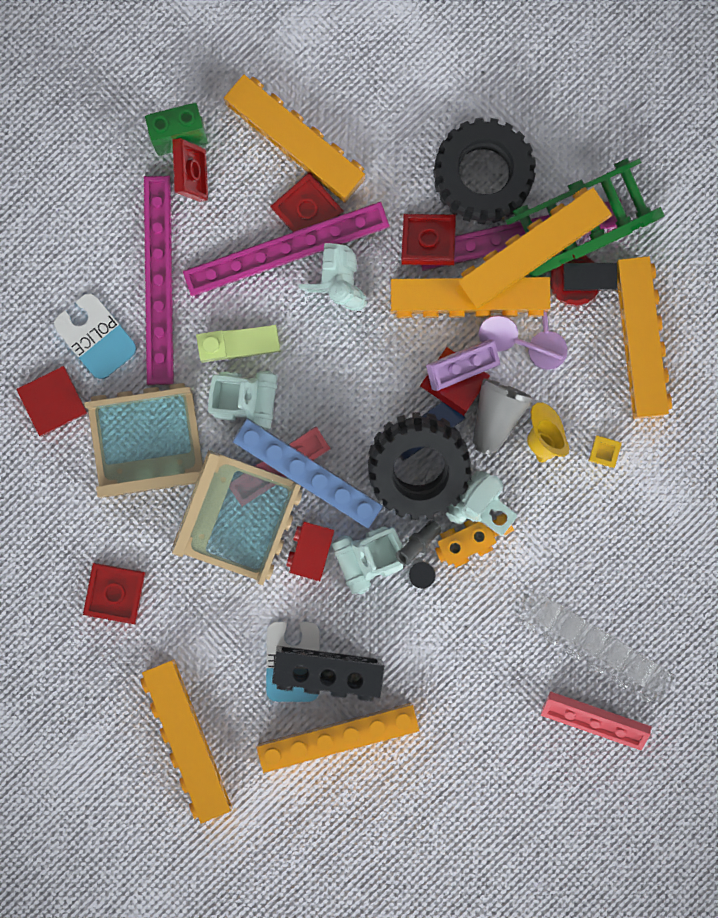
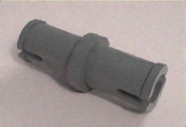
M429 520L418 533H413L409 537V542L396 553L398 561L403 565H409L419 553H424L429 548V543L441 533L442 530L439 524Z

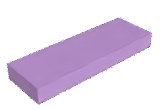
M488 339L426 365L432 390L438 391L501 364L495 340Z

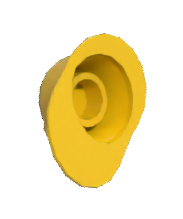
M543 402L536 403L530 411L533 427L527 437L528 446L541 463L555 456L565 457L569 454L570 448L559 415L551 406Z

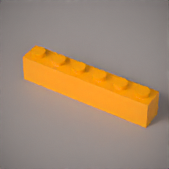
M243 74L224 96L225 105L307 173L310 172L318 182L341 201L346 203L365 181L364 168L357 161L352 159L350 162L343 156L344 151L335 143L329 145L323 140L324 135L317 128L306 126L303 123V117L295 110L289 112L283 107L284 102L277 95L266 93L263 90V84L253 76L249 79Z
M586 187L582 188L572 196L574 201L566 206L564 203L559 204L550 211L551 217L545 221H542L541 218L527 227L528 233L522 237L519 234L513 236L505 242L507 246L499 253L497 250L490 252L483 258L485 262L477 268L472 265L461 273L463 278L458 282L476 308L486 304L612 216L594 187L589 190Z
M650 256L620 259L616 262L617 291L633 419L665 416L669 414V409H672V399L670 393H666L665 383L669 382L667 367L663 368L662 357H665L666 349L665 343L660 341L659 331H662L661 315H657L656 305H659V293L653 286V279H656L655 264L650 262Z
M523 277L480 308L475 307L458 282L461 278L391 279L390 281L391 314H396V318L400 319L412 318V314H423V318H438V314H449L450 318H463L465 313H475V317L478 318L490 317L491 313H502V316L517 317L518 313H528V317H542L544 312H548L551 309L550 277Z
M175 659L142 672L141 685L144 692L150 693L153 703H150L152 713L155 718L159 717L163 727L160 728V733L164 743L169 742L172 753L169 754L174 768L179 767L182 775V778L179 779L180 785L185 794L189 792L192 800L189 807L194 819L199 818L202 824L231 812L233 809Z
M411 702L257 744L256 748L262 771L266 773L419 732L420 730Z

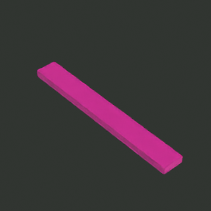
M144 176L147 385H173L171 177Z
M609 201L604 202L612 216L599 226L601 229L604 228V230L616 228L615 222H617V219ZM550 215L532 218V223L540 218L542 221H545ZM521 222L455 236L454 264L484 258L494 250H497L499 253L507 247L505 242L517 234L520 237L526 234ZM421 265L423 272L449 265Z
M380 201L184 270L183 274L190 295L193 297L324 251L325 243L342 245L390 228Z

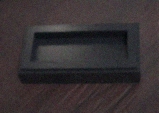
M617 263L563 264V291L617 290Z

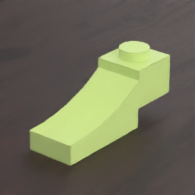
M276 325L196 334L199 357L202 363L281 352Z

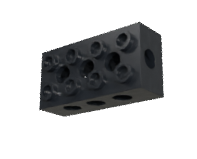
M277 645L272 684L277 685L279 690L293 691V687L304 688V692L309 694H320V690L330 691L331 696L347 698V694L358 695L357 699L374 701V697H381L385 665L383 660L379 658ZM298 666H304L308 669L304 675H297L293 670ZM326 669L335 672L331 678H323L320 674ZM352 673H359L361 675L358 681L351 682L347 680L348 676Z

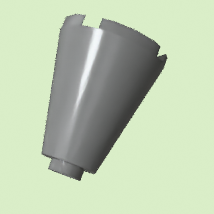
M484 378L481 384L473 443L477 445L476 450L490 455L491 452H498L531 404L533 398L514 387H507L501 385L500 382Z

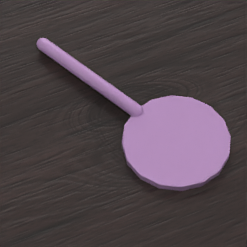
M544 312V316H542L544 332L534 336L530 343L563 355V359L560 360L530 348L528 353L530 360L535 366L551 370L559 367L567 357L568 348L561 335L549 331L547 312Z
M490 316L480 325V341L495 340L498 352L505 351L517 343L554 358L563 359V355L518 339L517 325L507 316Z

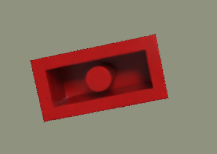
M305 521L302 526L297 525L293 541L298 542L295 552L290 551L286 563L287 567H291L289 573L321 581L335 530Z

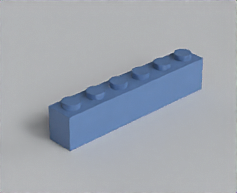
M247 417L232 439V442L368 529L383 507L372 497Z

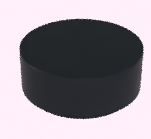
M426 562L414 564L409 571V580L417 588H428L435 581V570Z

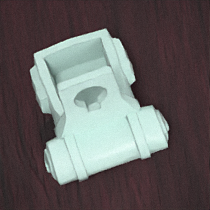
M325 243L322 284H299L298 288L308 293H329V297L336 304L344 305L346 309L352 311H360L368 303L366 301L367 296L364 295L363 291L354 286L353 273L357 270L356 255L347 246Z
M260 371L256 373L255 378H242V374L236 372H220L219 375H213L209 391L208 412L217 419L236 421L237 417L244 419L247 417L266 430L271 429V422L274 417L275 393L278 386L277 375L271 371Z
M476 471L471 476V480L467 482L468 490L464 495L460 494L461 501L456 506L449 505V512L446 515L451 522L453 521L456 524H463L466 519L472 522L484 523L497 534L503 536L516 520L517 514L499 499L503 482L495 475L491 476L487 472ZM491 510L504 512L507 516V522L504 525L494 524L492 515L489 512Z
M382 526L370 530L366 533L365 538L354 541L351 536H339L331 543L334 555L339 562L346 584L349 586L352 594L365 593L371 587L370 580L378 575L387 577L403 569V564L396 558V553L403 546L394 527L387 528Z

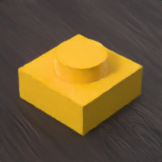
M596 435L588 461L609 468H615L622 442Z

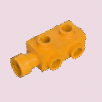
M505 513L495 516L496 519L493 520L496 525H504L507 522V516ZM468 520L464 522L465 528L457 532L454 528H451L439 534L441 537L437 541L439 547L434 549L441 563L446 561L448 566L454 564L455 568L469 562L468 556L478 553L479 556H482L494 550L492 545L497 543L494 537L499 536V534L484 523ZM512 525L508 528L504 535H507L514 531ZM478 531L484 534V539L481 542H477L474 539V534ZM458 543L460 545L458 553L450 551L451 544Z

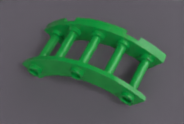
M629 158L613 164L615 170L585 184L582 179L567 186L568 192L529 209L528 205H525L513 211L515 216L505 220L507 225L520 220L525 233H528L527 227L532 224L529 215L546 208L551 217L550 211L557 206V202L574 195L584 187L590 188L601 183L617 219V222H615L616 228L605 232L604 228L601 229L598 225L590 231L591 234L589 236L591 240L577 245L575 241L562 250V253L555 255L530 272V277L539 276L573 260V254L576 259L633 233L634 230L640 227H645L665 217L661 207L651 211L650 206H646L630 168L642 163L640 158L632 162L629 161ZM617 174H621L637 210L635 212L636 218L632 220L630 216L627 217L610 179Z

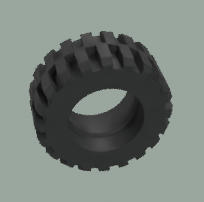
M475 118L474 123L470 124L468 121L461 123L459 129H453L448 133L446 140H443L439 146V151L436 155L433 172L436 192H439L443 205L450 207L452 214L463 216V220L467 222L476 220L477 224H486V221L496 223L500 222L505 216L507 218L514 214V210L524 204L535 180L536 173L534 169L536 161L535 157L531 155L533 149L530 143L526 144L524 142L525 136L520 131L515 133L512 130L513 125L507 122L505 126L498 124L499 119L491 118L490 122H484L483 118ZM479 149L490 150L499 154L509 168V177L504 187L492 194H480L469 189L462 182L459 173L461 161L466 154Z
M420 412L412 413V418L408 419L405 418V415L397 417V423L392 424L389 421L385 424L384 432H378L374 437V445H370L368 471L371 487H373L376 498L383 501V506L389 511L394 508L397 516L403 518L405 514H409L411 520H419V516L426 515L428 520L433 519L434 513L437 512L444 515L449 512L448 506L451 504L456 506L461 501L460 494L464 495L469 488L467 481L471 480L472 471L470 466L472 464L467 445L456 427L452 428L450 422L444 418L439 421L436 415L430 413L427 414V417H421ZM414 447H429L438 451L443 456L445 465L441 474L432 482L423 485H411L400 480L394 472V464L403 452Z

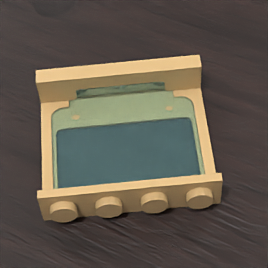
M185 383L169 385L170 390L159 391V387L143 389V394L133 395V391L117 393V398L107 399L106 395L91 397L90 402H84L85 408L89 412L99 486L96 487L97 497L106 498L196 484L203 461L193 392L190 387H185Z
M208 450L173 542L172 554L183 557V554L255 579L258 584L263 586L265 579L270 580L274 565L271 563L275 554L279 555L282 550L284 540H281L284 530L288 531L291 526L293 515L290 514L293 506H298L303 493L300 490L301 486L288 478Z

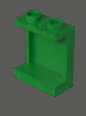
M197 103L145 115L150 140L158 156L173 153V139L181 138L197 146L209 144Z

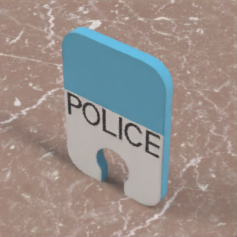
M85 294L75 302L81 309L87 311L88 321L82 326H76L72 323L70 315L64 310L56 317L54 327L91 374L98 379H105L135 355L136 345L101 301L93 294Z
M273 622L267 629V696L276 702L314 701L319 694L305 693L304 688L293 687V691L279 690L277 685L272 684L277 645L320 651L319 627L313 622H300V631L303 636L302 641L298 645L293 646L289 645L284 638L287 622ZM298 666L293 671L297 675H304L308 669L304 666Z

